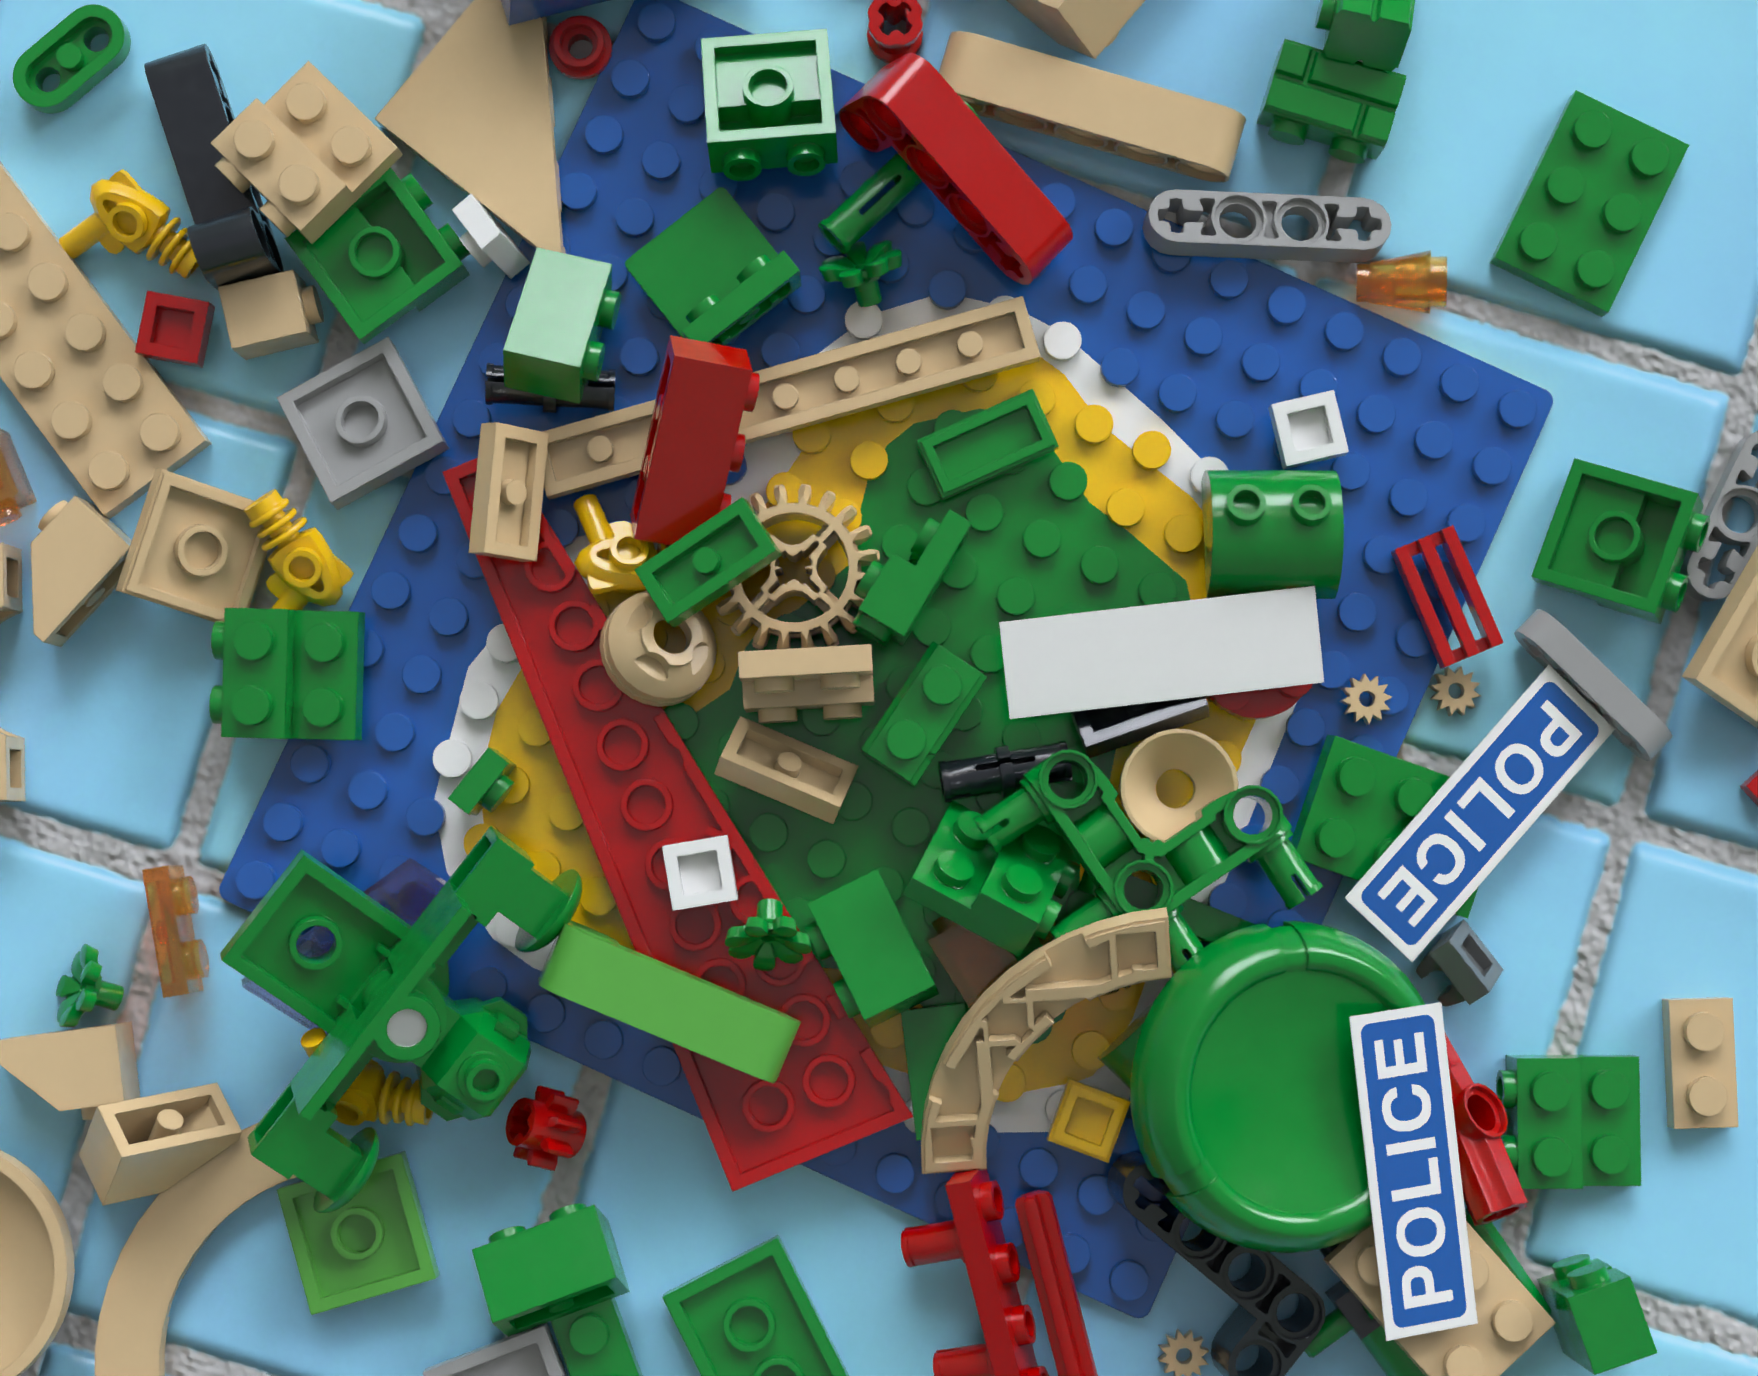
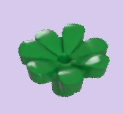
M889 240L880 241L872 245L867 251L865 243L860 241L851 246V250L846 253L847 257L832 256L825 259L822 265L819 266L818 269L824 281L842 282L844 288L854 287L858 306L870 307L882 301L878 279L881 275L888 273V271L902 266V251L900 249L893 250L892 241Z
M769 898L762 899L757 903V916L748 917L746 925L729 928L724 942L725 946L729 947V955L733 958L745 959L754 955L753 967L760 971L773 970L776 957H779L785 963L795 964L803 960V954L811 952L809 935L797 931L795 919L783 916V904L781 901Z
M84 944L81 951H78L71 965L73 976L63 975L58 982L56 996L66 998L60 1004L57 1012V1022H59L60 1027L74 1028L85 1012H91L94 1005L115 1011L121 1004L124 994L123 986L102 980L100 975L102 966L98 964L99 952L88 944Z

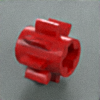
M541 1085L536 1088L534 1100L530 1098L517 1100L508 1113L505 1127L507 1140L511 1145L516 1146L513 1156L527 1160V1165L550 1171H555L558 1157L567 1159L574 1157L582 1148L587 1131L584 1115L576 1111L579 1100L565 1096L563 1091Z

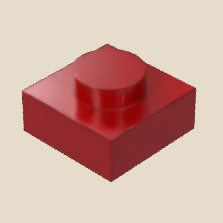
M147 290L135 353L146 358L203 368L215 306L207 301Z

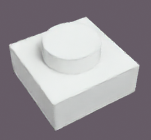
M472 194L468 195L452 209L467 230L459 238L460 241L482 267L487 266L493 261L512 279L530 264L501 224Z
M1334 390L1271 404L1268 408L1283 470L1345 456L1349 452Z
M728 835L662 846L673 911L739 900Z

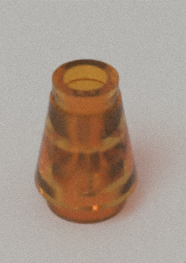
M1431 250L1373 261L1370 264H1357L1356 302H1369L1370 304L1430 314V308L1446 307L1447 256L1431 257Z

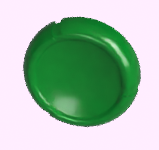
M1283 921V926L1274 928L1262 923L1251 925L1213 941L1193 955L1170 978L1155 999L1137 1040L1130 1080V1106L1137 1142L1147 1168L1153 1177L1161 1178L1165 1181L1170 1189L1165 1196L1186 1218L1201 1229L1222 1240L1249 1249L1279 1253L1309 1252L1327 1248L1344 1242L1373 1225L1349 1017L1425 1005L1417 989L1393 961L1373 946L1341 930L1311 922Z

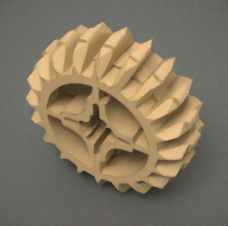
M783 484L775 485L774 496L777 505L766 508L763 497L758 492L751 494L749 498L752 507L765 529L774 524L792 520L806 521L822 527L816 535L812 534L804 542L795 545L785 544L769 533L781 552V557L784 559L787 557L790 561L796 563L802 557L807 558L809 556L811 565L805 567L806 574L811 575L809 578L810 583L818 593L814 592L806 583L801 584L795 579L789 581L786 585L782 584L780 586L777 576L783 575L784 572L781 567H778L780 563L777 558L770 563V576L761 587V592L751 602L745 595L742 583L730 590L732 596L716 605L719 615H729L739 609L742 615L734 622L731 630L736 636H741L753 624L759 629L752 643L753 647L757 650L764 649L771 634L779 637L777 649H790L791 638H801V648L815 647L811 636L820 633L823 634L828 647L839 646L838 637L831 627L840 622L848 632L852 634L857 632L855 630L856 626L852 624L855 618L848 611L852 606L859 609L863 602L862 598L854 594L865 574L861 572V566L871 565L874 560L876 562L880 561L878 550L868 549L859 551L857 547L872 537L871 528L865 525L849 532L846 527L855 519L857 510L852 505H849L837 517L833 516L830 512L835 505L836 494L831 491H826L818 507L810 505L812 493L809 484L800 485L798 503H788L785 486ZM836 541L842 546L849 565L846 586L839 599L828 590V587L817 574L819 564ZM793 596L804 597L824 612V614L814 619L803 622H784L766 616L774 606L777 607L782 601Z

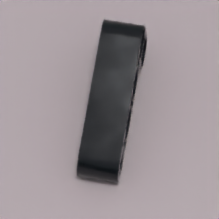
M202 44L145 63L144 68L148 84L195 224L188 227V235L195 258L205 279L218 290L220 286L284 272L269 220L259 210L263 206L260 193L251 185L242 194L214 166L222 156L212 146L211 142L235 117L220 72L207 44Z
M1133 1151L1120 1156L1114 1161L1108 1172L1107 1185L1110 1195L1114 1200L1239 1304L1212 1341L1210 1354L1214 1366L1223 1376H1285L1317 1336L1324 1324L1326 1310L1322 1298L1312 1287L1270 1252L1241 1247L1222 1240L1203 1229L1195 1238L1187 1241L1181 1240L1179 1234L1180 1226L1186 1217L1168 1198L1158 1207L1143 1194L1139 1193L1138 1189L1133 1186L1136 1179L1143 1176L1149 1184L1165 1196L1170 1191L1165 1181L1151 1175L1141 1152ZM1250 1253L1251 1267L1248 1273L1241 1279L1229 1280L1228 1271L1232 1260L1240 1254ZM1297 1293L1299 1302L1295 1313L1288 1319L1278 1320L1277 1307L1280 1301L1287 1295ZM1258 1345L1259 1352L1255 1364L1249 1369L1237 1371L1236 1359L1239 1353L1247 1346Z

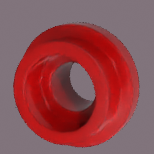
M583 15L572 16L560 22L553 30L549 40V53L553 64L563 75L577 80L590 79L600 74L607 67L612 56V42L607 29L596 19ZM585 40L593 45L591 53L582 59L573 57L570 54L572 45L577 41Z

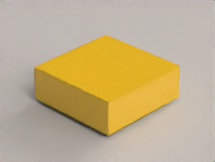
M1068 1078L1046 1139L1109 1163L1130 1101Z

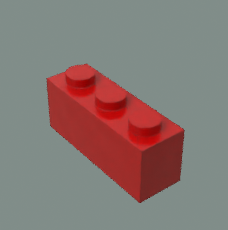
M670 335L630 514L634 539L672 545L731 505V494L724 493L729 471L739 472L745 451V434L738 433L743 411L753 412L760 383L759 374L752 372L746 349Z

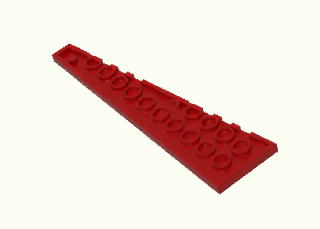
M478 458L442 472L469 540ZM541 512L537 561L520 562L475 554L635 951L769 1006L801 1022L776 1083L751 1076L673 1043L732 1192L912 1118V1112L854 1018L850 1019L832 982L812 950L809 954H803V960L795 964L785 963L779 957H776L775 968L771 971L755 969L753 967L754 955L745 959H736L729 955V947L724 944L729 928L746 925L748 917H756L757 903L760 900L769 898L781 901L663 707L643 704L630 698L617 688L608 676L602 663L600 652L601 631L607 616L594 595L590 592L589 587L543 512ZM728 835L739 900L673 911L662 846ZM783 904V916L791 917Z

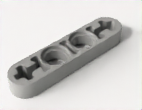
M1175 189L1164 191L1154 198L1144 217L1142 228L1144 237L1149 245L1158 252L1168 255L1360 263L1371 260L1381 250L1390 235L1391 221L1389 214L1382 205L1374 200L1361 197ZM1166 212L1176 213L1177 221L1184 224L1180 233L1171 232L1169 222L1163 221ZM1203 212L1208 213L1204 230L1205 235L1201 234L1204 223L1198 222ZM1228 212L1242 214L1251 223L1252 234L1245 238L1229 236L1220 226V216ZM1294 214L1303 216L1313 226L1314 236L1305 241L1292 239L1283 230L1282 219ZM1353 220L1361 221L1362 229L1371 232L1366 241L1358 240L1357 231L1348 229ZM1328 229L1336 230L1331 240L1328 241L1326 239Z

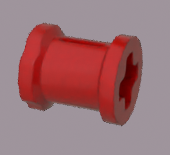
M873 0L868 9L867 41L870 50L878 59L885 63H891L906 53L917 54L923 37L922 8L917 0ZM901 20L906 22L905 35L898 30L892 31L889 35L884 34L885 21L894 26Z

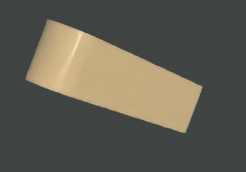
M955 31L950 34L939 69L942 77L961 99L974 109L977 115L1210 182H1226L1229 180L1246 122L1245 116L1240 112L1217 103L970 32Z

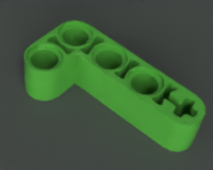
M574 921L564 924L561 933L552 945L538 978L539 986L556 995L771 1083H776L801 1024L799 1020L783 1012L622 946L617 940Z

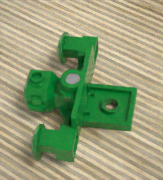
M490 826L417 921L411 926L301 849L220 952L221 961L328 1033L247 1137L251 1155L288 1180L294 1175L316 1189L313 1208L316 1212L331 1213L349 1203L367 1183L375 1168L380 1149L379 1136L374 1128L367 1127L348 1140L330 1128V1126L338 1117L335 1105L373 1057L392 1063H414L419 1078V1100L421 1104L444 1120L450 1121L465 1117L471 1121L491 1116L527 1070L531 1054V1045L528 1040L527 1016L500 996L485 1001L480 1000L478 997L460 1000L451 999L448 996L450 982L448 960L478 922L486 927L497 912L519 926L515 939V948L518 951L524 953L534 952L551 943L559 936L564 924H569L579 905L582 894V880L576 870H567L553 881L549 880L533 868L535 864L525 850ZM323 926L334 934L333 944L326 953L311 957L302 954L296 948L299 935L308 927Z

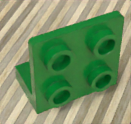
M723 187L717 188L625 262L627 271L680 337L725 346L802 286L798 267L784 250L779 254L774 250L730 193Z

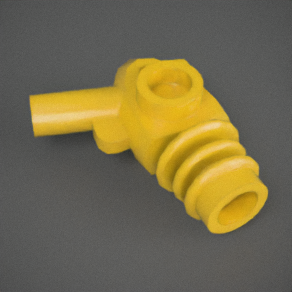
M124 169L116 172L109 180L101 179L91 185L90 202L94 213L59 238V244L73 259H76L100 242L112 254H118L125 247L136 254H140L150 246L146 254L147 261L154 260L162 253L158 264L164 266L171 260L169 273L174 274L177 272L185 279H188L199 267L190 240H186L188 228H183L176 233L181 224V218L175 217L165 225L171 209L163 201L142 189Z
M276 489L267 492L246 507L244 512L251 520L249 522L250 528H255L261 524L263 526L257 532V537L261 539L270 535V538L262 544V550L267 551L278 546L267 558L272 569L275 571L266 581L267 588L278 598L271 609L303 610L308 602L323 607L336 605L343 595L342 587L350 581L354 573L349 566L333 554L323 535L316 527L298 532L307 523V518L300 517L291 522L290 520L297 514L295 508L283 511L289 504L288 498H282Z
M588 494L578 498L574 502L573 507L590 545L578 553L574 564L581 576L587 579L590 592L592 594H601L614 590L618 593L630 594L636 591H646L635 569L668 546L658 543L657 550H655L653 542L634 539L632 525L629 522L619 521L609 524L596 495Z
M322 1028L308 1030L301 1038V1045L309 1058L327 1036ZM373 1059L369 1061L335 1105L338 1115L336 1120L351 1126L360 1125L364 1120L375 1122L378 1118L380 1123L387 1125L392 1119L397 1124L405 1120L407 1126H413L415 1123L427 1125L433 1114V1111L422 1105L419 1100V1079L413 1084L409 1077H404L401 1080L398 1071H392L386 1079L382 1066Z

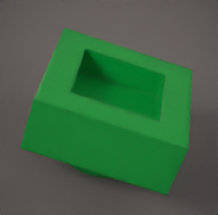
M488 747L448 799L468 815L477 816L483 808L492 813L514 787L515 782L508 776L517 765L498 750Z

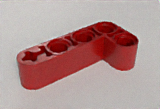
M906 53L882 67L838 112L843 128L855 142L866 150L880 152L892 146L998 268L1015 282L1029 285L1073 239L1071 227L1063 215L942 75L921 56L914 53Z

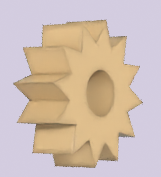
M1462 666L1458 667L1455 672L1446 667L1444 675H1434L1438 684L1428 686L1436 692L1429 700L1439 701L1437 710L1446 707L1448 716H1451L1455 710L1462 716L1465 715L1466 707L1475 708L1472 698L1481 696L1474 691L1480 683L1471 682L1473 672L1464 675ZM1451 684H1456L1460 687L1461 694L1457 699L1452 698L1449 694Z
M1365 673L1362 674L1360 681L1350 678L1351 688H1342L1347 697L1339 701L1348 705L1344 714L1353 713L1354 722L1363 718L1366 725L1370 724L1372 717L1379 721L1382 720L1381 711L1390 710L1385 701L1392 698V696L1384 693L1388 684L1378 686V676L1369 681ZM1362 692H1367L1372 696V703L1369 707L1363 706L1359 701Z
M1178 1328L1175 1338L1165 1334L1168 1344L1158 1345L1164 1353L1157 1358L1159 1362L1166 1363L1163 1370L1164 1373L1173 1371L1174 1376H1181L1182 1374L1191 1376L1192 1372L1201 1375L1199 1366L1209 1365L1202 1357L1209 1352L1208 1348L1201 1347L1202 1336L1193 1338L1191 1329L1183 1336ZM1182 1348L1189 1349L1190 1357L1186 1361L1177 1360L1176 1354L1178 1350Z

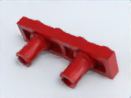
M987 1169L955 1172L945 1185L954 1220L904 1228V1231L901 1233V1249L905 1263L910 1268L962 1259L967 1268L986 1343L937 1350L933 1356L934 1376H1049L1046 1368L1038 1366L1032 1346L1036 1339L1033 1312L1028 1304L1022 1305L1016 1284L1020 1278L1018 1253L1013 1243H1006L1000 1222L1004 1217V1200L1001 1188L996 1180L990 1181Z

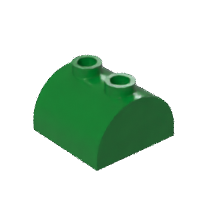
M1204 471L1201 487L1206 598L1315 586L1316 599L1336 598L1341 579L1344 547L1343 499L1341 484L1336 471Z

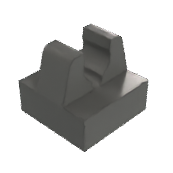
M1463 919L1443 933L1441 938L1420 962L1416 973L1422 979L1433 971H1443L1452 984L1448 985L1441 992L1437 1000L1442 1003V1006H1451L1464 1001L1471 1005L1488 994L1504 969Z

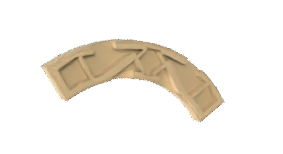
M1166 907L1118 915L1068 932L1030 953L1009 968L982 993L963 1016L946 1043L932 1075L925 1100L921 1128L922 1174L987 1169L986 1146L989 1124L999 1096L1000 1086L1014 1061L1018 1062L1032 1043L1054 1024V1018L1085 998L1091 1001L1096 997L1122 987L1146 981L1172 978L1169 920Z
M257 1124L243 1129L237 1142L165 1192L159 1193L137 1222L120 1252L105 1292L99 1315L95 1344V1376H165V1344L170 1319L168 1315L179 1283L184 1278L196 1254L213 1231L230 1214L258 1194L288 1180L251 1155L247 1137Z

